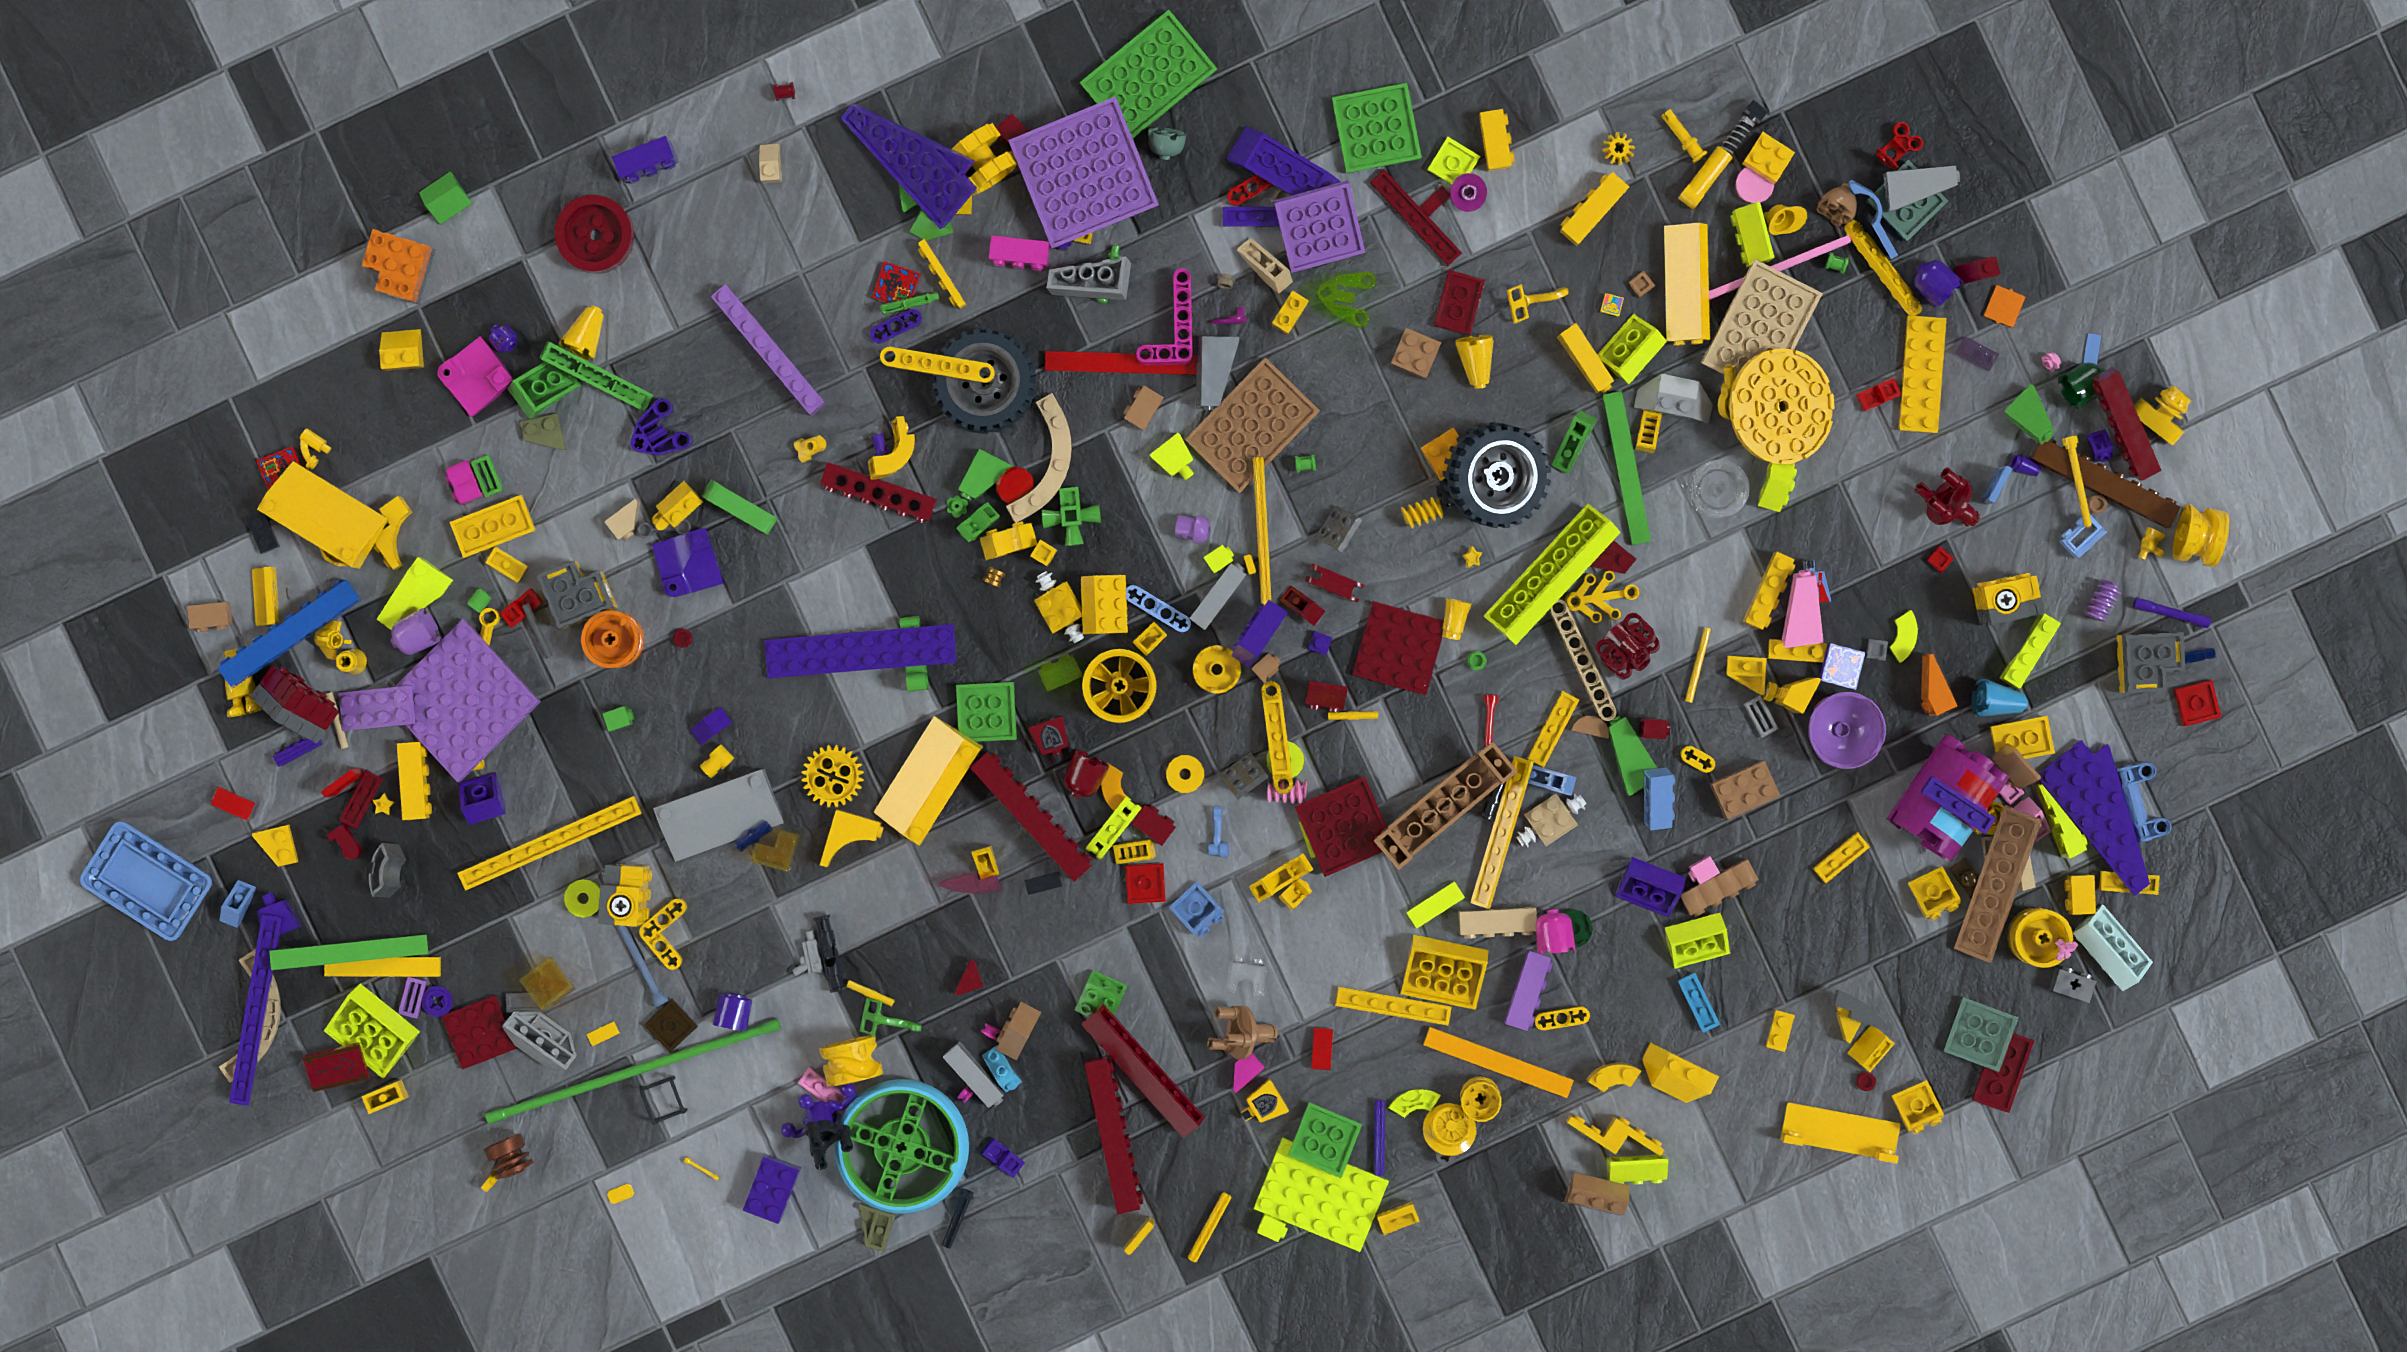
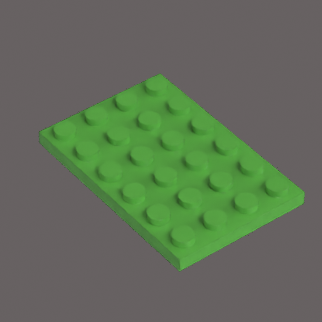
M1168 10L1084 78L1080 84L1096 104L1116 96L1134 139L1215 73L1217 68L1171 11Z

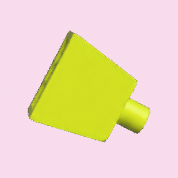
M1179 433L1175 434L1150 454V457L1172 477L1179 472L1186 481L1194 475L1188 466L1193 461V458Z

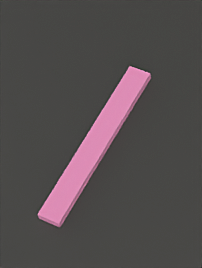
M1847 235L1770 267L1778 271L1785 270L1850 243V237ZM1744 277L1709 291V300L1738 289Z

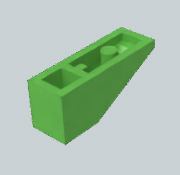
M1583 411L1576 414L1551 466L1569 474L1598 419Z

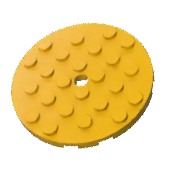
M1778 348L1757 354L1741 368L1731 389L1729 411L1735 434L1752 455L1772 464H1791L1808 458L1824 443L1833 423L1831 421L1832 410L1835 409L1834 395L1833 393L1831 394L1828 384L1829 379L1819 364L1800 351ZM1781 401L1785 404L1783 412L1779 409V402Z

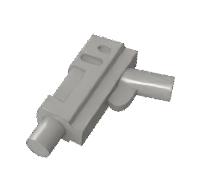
M813 930L806 932L808 941L802 942L805 956L800 958L801 965L792 969L795 976L808 970V974L822 972L823 964L817 946L818 940L815 939Z

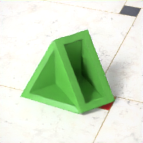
M922 208L909 230L910 233L925 239V241L954 233L950 221L943 229H939Z

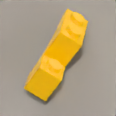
M401 496L395 497L379 509L382 513L381 515L388 518L386 524L389 523L390 525L381 531L373 545L374 549L378 553L381 552L385 557L383 561L386 566L393 570H398L403 566L397 552V535L404 520L413 513Z

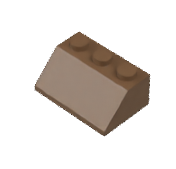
M1574 1172L1564 1203L1622 1216L1625 1214L1629 1203L1630 1186Z

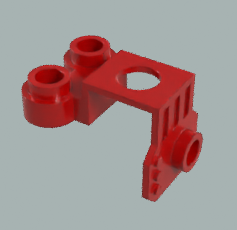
M1904 122L1897 123L1893 128L1895 137L1883 149L1878 148L1876 150L1878 159L1889 169L1898 168L1896 162L1908 150L1917 152L1923 146L1921 137L1908 136L1909 126ZM1902 128L1903 134H1899L1897 129ZM1912 141H1915L1917 143L1916 148H1913L1911 146ZM1892 148L1896 151L1894 159H1891L1885 153L1887 149Z

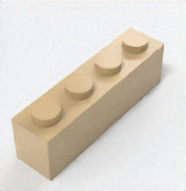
M1535 907L1458 911L1459 934L1464 935V938H1476L1475 934H1483V937H1495V933H1502V936H1514V932H1521L1522 935H1533V931H1536L1537 911Z

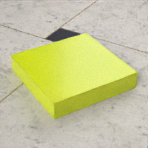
M1447 137L1429 166L1428 171L1452 185L1458 176L1471 173L1480 156Z

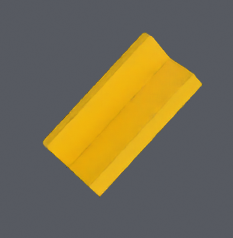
M276 567L252 569L256 626L275 625L277 623L280 625Z

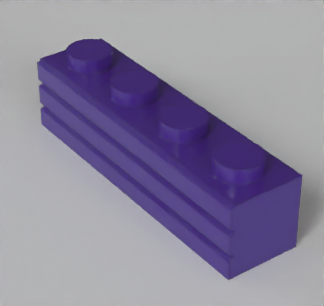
M308 738L305 740L300 739L296 741L297 744L288 745L286 750L275 752L276 755L273 758L277 766L281 767L323 745L321 739L318 743Z

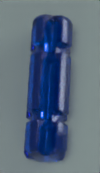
M2214 648L2185 653V664L2215 658Z

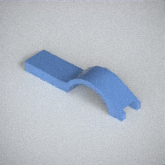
M1850 180L1848 184L1854 194L1862 193L1869 195L1876 202V214L1870 223L1890 258L1898 256L1880 224L1882 218L1880 200L1870 189Z

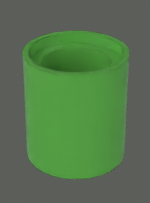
M478 588L467 604L481 613L492 597Z

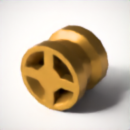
M988 566L987 576L982 581L1000 588L1001 579L1006 574Z

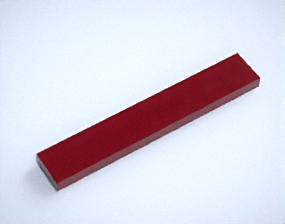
M1384 169L1370 181V184L1447 266L1462 254L1454 243Z

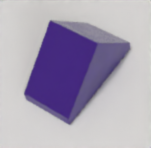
M722 707L703 718L690 731L699 743L703 745L733 722Z

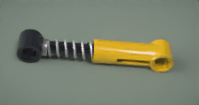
M1754 99L1750 102L1742 113L1743 118L1739 120V125H1736V129L1731 131L1730 136H1727V141L1723 142V146L1716 147L1693 180L1678 197L1679 200L1694 210L1704 197V194L1731 161L1732 156L1730 154H1733V150L1741 143L1743 137L1746 138L1745 135L1747 132H1750L1749 129L1755 125L1757 126L1767 114L1768 110Z

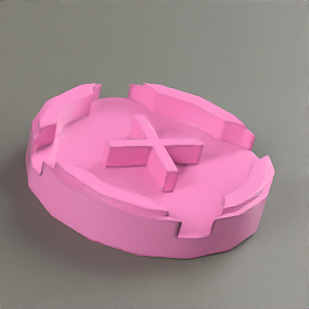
M1748 167L1738 174L1735 184L1738 196L1743 201L1751 204L1766 201L1774 189L1773 183Z

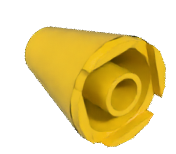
M593 305L586 307L560 339L558 345L563 349L565 347L568 348L570 353L586 361H589V358L593 361L596 356L604 314L601 313L602 310Z
M1493 335L1468 336L1456 340V347L1470 385L1474 386L1475 389L1485 388L1486 384L1489 383L1494 342Z

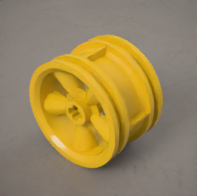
M1113 649L1098 655L1087 667L1082 683L1083 695L1089 708L1100 718L1117 723L1128 722L1144 714L1155 698L1157 687L1156 677L1150 664L1139 654L1125 649ZM1120 656L1119 672L1111 674L1101 664L1108 658ZM1135 661L1144 668L1148 677L1132 679L1129 673ZM1091 678L1106 682V690L1092 696ZM1119 680H1122L1123 685H1125V689H1121V691H1117V687L1114 686L1115 682L1119 683ZM1133 690L1148 693L1145 702L1138 710L1129 697ZM1114 698L1120 700L1122 715H1113L1103 709Z

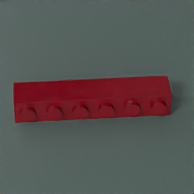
M2111 367L2092 378L2094 385H2092L2093 390L2100 396V406L2108 415L2107 422L2115 431L2114 439L2118 445H2121L2123 450L2121 455L2129 464L2128 471L2132 478L2135 477L2143 481L2162 471L2120 371Z

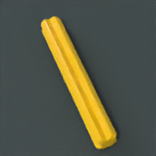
M1225 1192L1221 1194L1188 1255L1189 1260L1193 1262L1198 1261L1231 1200L1229 1194Z

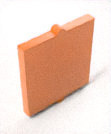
M1996 285L1983 316L1996 321V324L2001 323L2013 328L2025 296L2013 292V289L2008 290Z

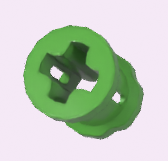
M1830 252L1825 269L1831 268L1844 274L1849 258H1841Z
M1314 454L1307 457L1295 456L1296 473H1300L1302 470L1316 471Z

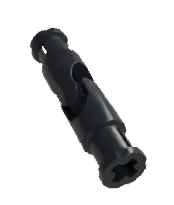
M830 914L815 917L813 920L817 924V938L822 949L826 977L829 978L831 987L829 991L833 993L846 990L847 988L844 986L842 979L843 970L838 950L835 947L834 930H831ZM835 957V964L830 965L827 959Z

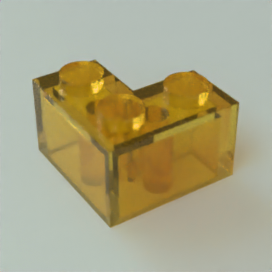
M780 829L775 846L761 842L755 844L751 862L789 872L801 834Z

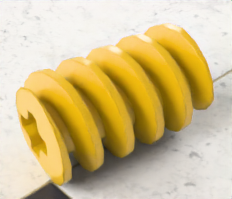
M1438 496L1436 501L1433 497H1430L1429 503L1425 499L1422 500V506L1415 502V508L1409 504L1407 511L1404 507H1401L1406 526L1409 524L1412 529L1414 528V522L1421 526V520L1428 524L1429 517L1436 521L1437 514L1441 519L1443 518V510Z

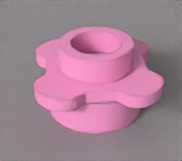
M2053 352L2041 357L2043 365L2051 372H2054L2055 368L2058 369L2061 364L2060 358Z

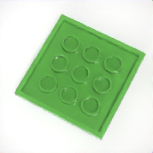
M1407 83L1332 97L1346 174L1422 159Z

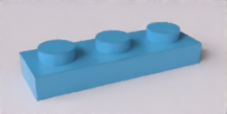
M1694 972L1677 980L1702 1033L1719 1026L1720 1023L1696 973Z

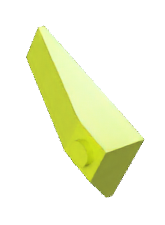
M417 557L377 620L392 630L396 622L421 608L427 607L434 600L440 598L453 582V579L424 558Z
M2042 784L2035 785L2061 857L2070 859L2086 851L2085 845H2087L2085 835L2081 834Z

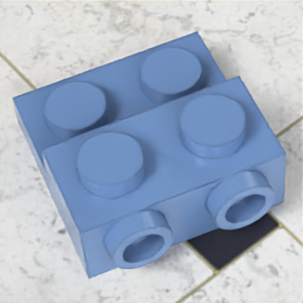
M1199 882L1193 884L1169 907L1196 937L1206 935L1209 931L1208 927L1213 922L1215 924L1220 922L1224 917L1222 914L1225 912Z

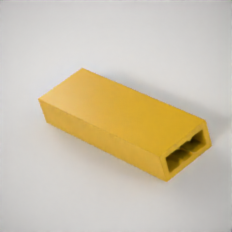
M1703 223L1664 226L1666 340L1674 342L1676 346L1685 345L1687 341H1691V344H1703V340H1710L1708 226Z

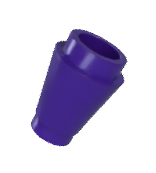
M2016 454L2010 464L2014 472L2035 477L2038 476L2041 470V466L2023 454Z

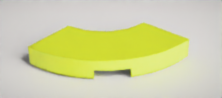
M1912 610L1894 620L1897 626V636L1889 648L1899 663L1910 655L1917 640L1918 628Z
M1427 1089L1410 1090L1395 1098L1388 1108L1404 1118L1416 1109H1425L1431 1112L1441 1095Z

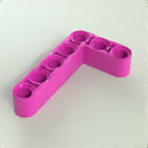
M1186 269L1176 270L1173 276L1175 344L1143 345L1139 347L1136 354L1138 362L1142 365H1185L1192 360L1191 276ZM1179 275H1185L1187 277V281L1184 283L1178 282L1177 277ZM1179 294H1186L1188 299L1184 302L1177 299ZM1184 312L1188 315V318L1181 321L1177 317L1178 314ZM1182 331L1187 332L1189 335L1185 340L1178 337V334ZM1182 350H1186L1189 353V356L1185 359L1178 356ZM1148 351L1151 354L1150 358L1142 359L1140 357L1141 352ZM1168 351L1170 354L1169 358H1160V352Z

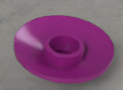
M1472 173L1458 176L1450 188L1451 201L1456 208L1464 212H1472L1479 209L1487 197L1485 182L1481 177ZM1465 189L1469 190V194L1467 196L1464 195Z

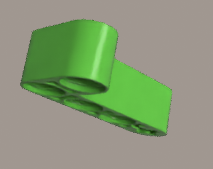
M710 479L701 495L706 500L767 535L778 519Z
M919 616L900 618L901 629L921 627ZM926 665L906 667L908 692L929 690Z

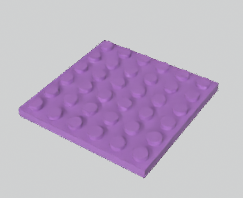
M1116 96L1008 140L1051 248L1159 206Z
M462 619L395 686L412 685L415 724H408L406 726L457 782H461L541 702L465 619Z

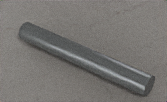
M529 603L523 605L522 608L545 658L553 656Z

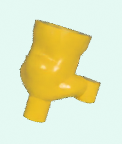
M2147 527L2146 534L2141 540V552L2138 558L2145 560L2150 552L2155 553L2158 557H2162L2164 551L2158 548L2157 545L2166 535L2156 529Z

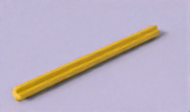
M1254 457L1253 471L1261 603L1265 605L1268 600L1271 601L1264 458Z

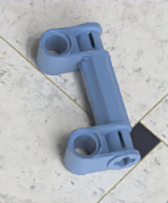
M2141 762L2116 768L2120 774L2121 787L2138 843L2167 835L2171 831L2170 821L2161 817L2147 819L2138 786L2139 782L2154 778L2156 775L2155 766L2148 762ZM2144 766H2148L2150 769L2147 776L2142 775L2141 770ZM2160 821H2163L2165 824V828L2163 831L2159 832L2157 830V824Z

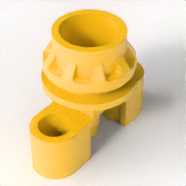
M2171 385L2168 389L2161 391V398L2155 397V400L2159 403L2156 408L2143 398H2140L2134 407L2140 421L2168 443L2174 445L2183 435L2184 431L2171 420L2174 416L2182 419L2181 412L2184 414L2187 412L2188 404L2192 400L2180 389Z

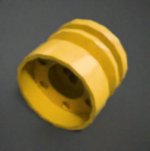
M1476 1076L1469 1079L1463 1085L1460 1091L1461 1106L1464 1113L1470 1119L1477 1122H1486L1493 1119L1499 1113L1501 1095L1497 1084L1491 1079L1484 1076ZM1479 1093H1482V1096H1484L1482 1101H1479L1477 1098Z

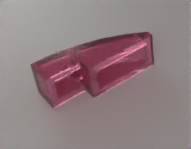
M978 872L939 883L940 887L962 893L981 894L1002 890L998 875L979 880Z

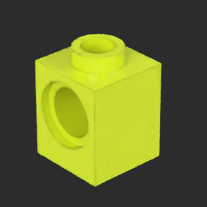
M1221 545L1206 555L1204 559L1215 574L1233 562L1231 557L1234 554L1228 546L1225 548Z
M1264 1213L1257 1233L1279 1242L1280 1238L1284 1239L1288 1228L1285 1227V1221Z

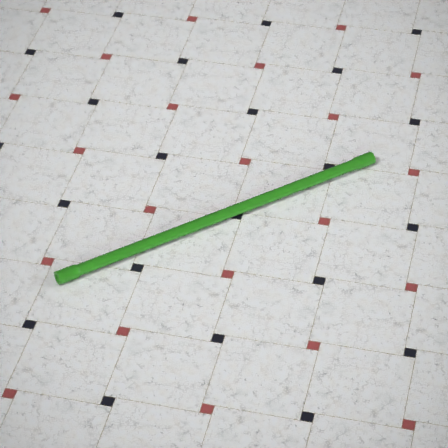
M778 1018L749 1028L747 1031L727 1035L507 1108L488 1112L485 1114L488 1124H492L531 1109L761 1034L780 1030L781 1026Z

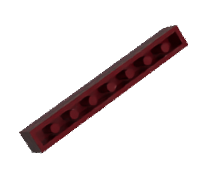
M1102 1004L1089 1014L1081 1023L1085 1030L1109 1054L1110 1058L1118 1064L1124 1074L1135 1083L1136 1087L1143 1092L1149 1102L1169 1121L1175 1131L1184 1138L1199 1127L1205 1119L1202 1113L1109 1009Z

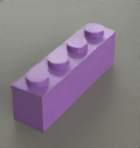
M1527 950L1504 1020L1505 1024L1528 1031L1529 1027L1532 1028L1535 1017L1532 1015L1534 1009L1539 1008L1541 998L1538 997L1540 991H1544L1547 980L1544 979L1546 973H1550L1553 962L1550 961L1551 957Z

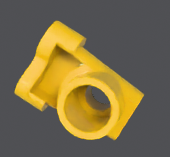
M818 435L806 440L801 438L795 441L794 448L798 451L799 460L804 463L811 460L812 455L824 451L826 448L825 439Z

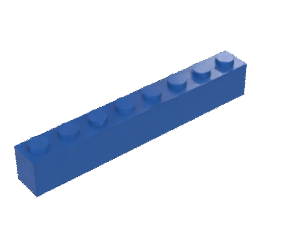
M347 579L337 581L332 585L333 589L328 592L325 590L316 596L317 600L312 603L309 601L300 607L301 611L296 614L293 612L284 618L285 622L280 625L277 623L268 629L269 633L264 636L261 634L252 640L253 644L248 647L245 645L236 651L237 655L222 660L218 670L230 687H236L309 637L319 628H322L362 599Z

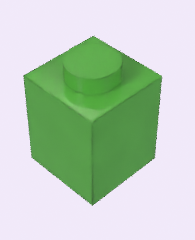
M627 706L603 713L608 732L633 724L634 715Z

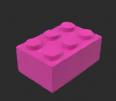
M991 235L989 260L996 267H1005L1007 264L1012 265L1014 269L1024 270L1025 267H1031L1033 271L1043 272L1044 269H1048L1051 246L1046 241Z

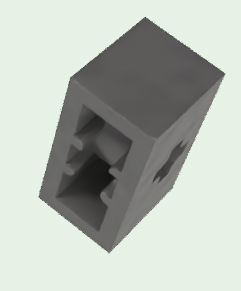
M2065 966L2062 967V970L2056 968L2049 990L2090 1003L2097 982L2091 979L2092 975L2083 972L2077 975L2073 973L2074 969ZM2070 981L2076 982L2077 985H2076V986L2070 985Z

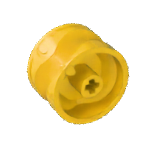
M2186 504L2180 513L2174 533L2173 558L2186 562L2192 556H2197L2202 560V566L2216 567L2223 555L2229 532L2228 512L2206 507L2200 513L2193 505Z
M2029 908L2019 912L2008 927L2007 941L2012 953L2019 960L2036 967H2052L2065 959V956L2060 961L2056 958L2059 948L2055 943L2059 939H2062L2065 944L2069 941L2073 943L2072 929L2067 920L2060 914L2044 908Z
M875 1035L843 1040L819 1048L822 1058L829 1060L823 1066L827 1086L853 1083L883 1074L881 1062L875 1061L871 1056L877 1047Z

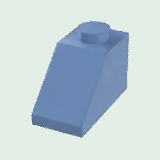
M238 880L221 906L220 921L238 928L246 915L256 887Z

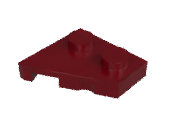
M1613 540L1590 567L1625 574L1637 558Z

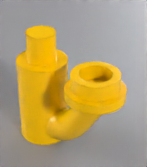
M308 428L300 436V449L307 462L306 468L314 469L319 460L314 455L311 457L308 445L316 451L320 452L322 450L326 454L330 452L331 447L326 445V440Z

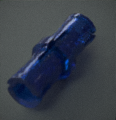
M764 821L753 830H748L745 836L735 841V846L740 852H743L753 843L757 844L760 838L772 831L771 825Z

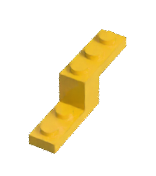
M1577 1114L1575 1117L1569 1115L1566 1119L1568 1124L1615 1155L1628 1135L1660 1157L1664 1152L1660 1141L1655 1138L1648 1139L1645 1137L1646 1132L1638 1127L1633 1129L1629 1126L1630 1122L1622 1116L1619 1119L1614 1116L1602 1135L1600 1134L1602 1132L1594 1125L1588 1127L1584 1124L1586 1120Z

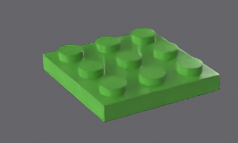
M1014 682L956 685L959 732L975 742L1017 740Z
M1309 1102L1288 1157L1341 1179L1362 1124Z

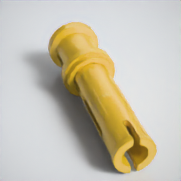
M1671 109L1661 116L1683 144L1682 149L1686 150L1692 157L1693 163L1698 162L1707 154V151H1703L1697 143V138L1691 137Z

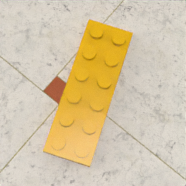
M1907 316L1898 431L1938 433L1947 318Z

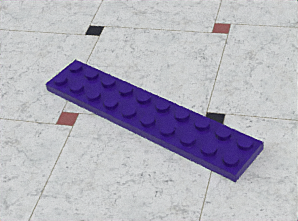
M954 624L764 640L768 678L957 663Z

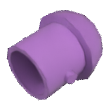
M1183 515L1178 516L1175 537L1193 540L1194 544L1203 543L1207 540L1210 534V523L1207 518L1198 515L1197 518Z

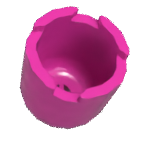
M1558 909L1547 910V914L1541 915L1537 919L1536 938L1538 954H1544L1543 950L1550 953L1576 950L1572 921L1567 914L1559 913Z

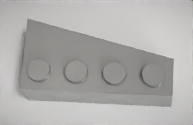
M1125 256L1115 260H1102L1103 262L1085 263L1081 266L1051 269L1048 274L1047 289L1052 295L1126 300L1131 262Z

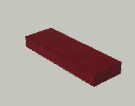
M366 769L339 821L357 829L384 778Z

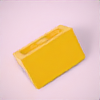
M1870 1025L1848 1051V1055L1868 1072H1871L1895 1043L1879 1029Z

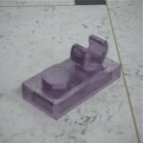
M1966 336L1963 337L1955 352L1956 355L1987 371L1991 370L1999 355Z

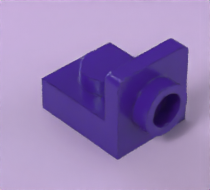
M2105 429L2087 435L2086 439L2093 452L2094 463L2099 461L2105 462L2113 457L2114 448Z

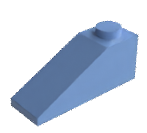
M1533 765L1528 784L1572 796L1577 777Z

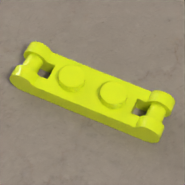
M1128 796L1125 797L1085 848L1088 852H1093L1098 860L1103 858L1142 808L1138 804H1133ZM1125 807L1131 811L1129 815L1123 812ZM1099 842L1104 847L1100 849L1096 846V843Z

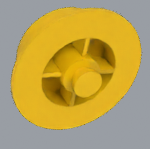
M1453 1103L1440 1104L1426 1115L1423 1123V1135L1427 1144L1435 1152L1445 1156H1456L1467 1151L1473 1144L1476 1137V1124L1474 1120L1464 1113L1462 1106Z

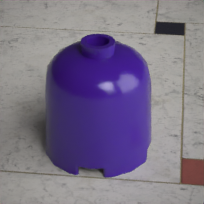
M1932 260L1927 264L1925 262L1920 264L1916 269L1918 273L1914 278L1915 287L1935 309L1941 306L1952 296L1951 293L1956 288L1959 289L1964 283L1940 260Z

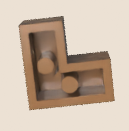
M1020 1002L1018 1008L1014 1007L1009 1015L1012 1018L1011 1022L1006 1021L996 1040L999 1042L996 1050L1017 1060L1041 1012L1023 1002Z

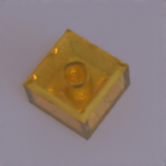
M552 957L547 958L519 980L544 1012L548 1011L576 989Z

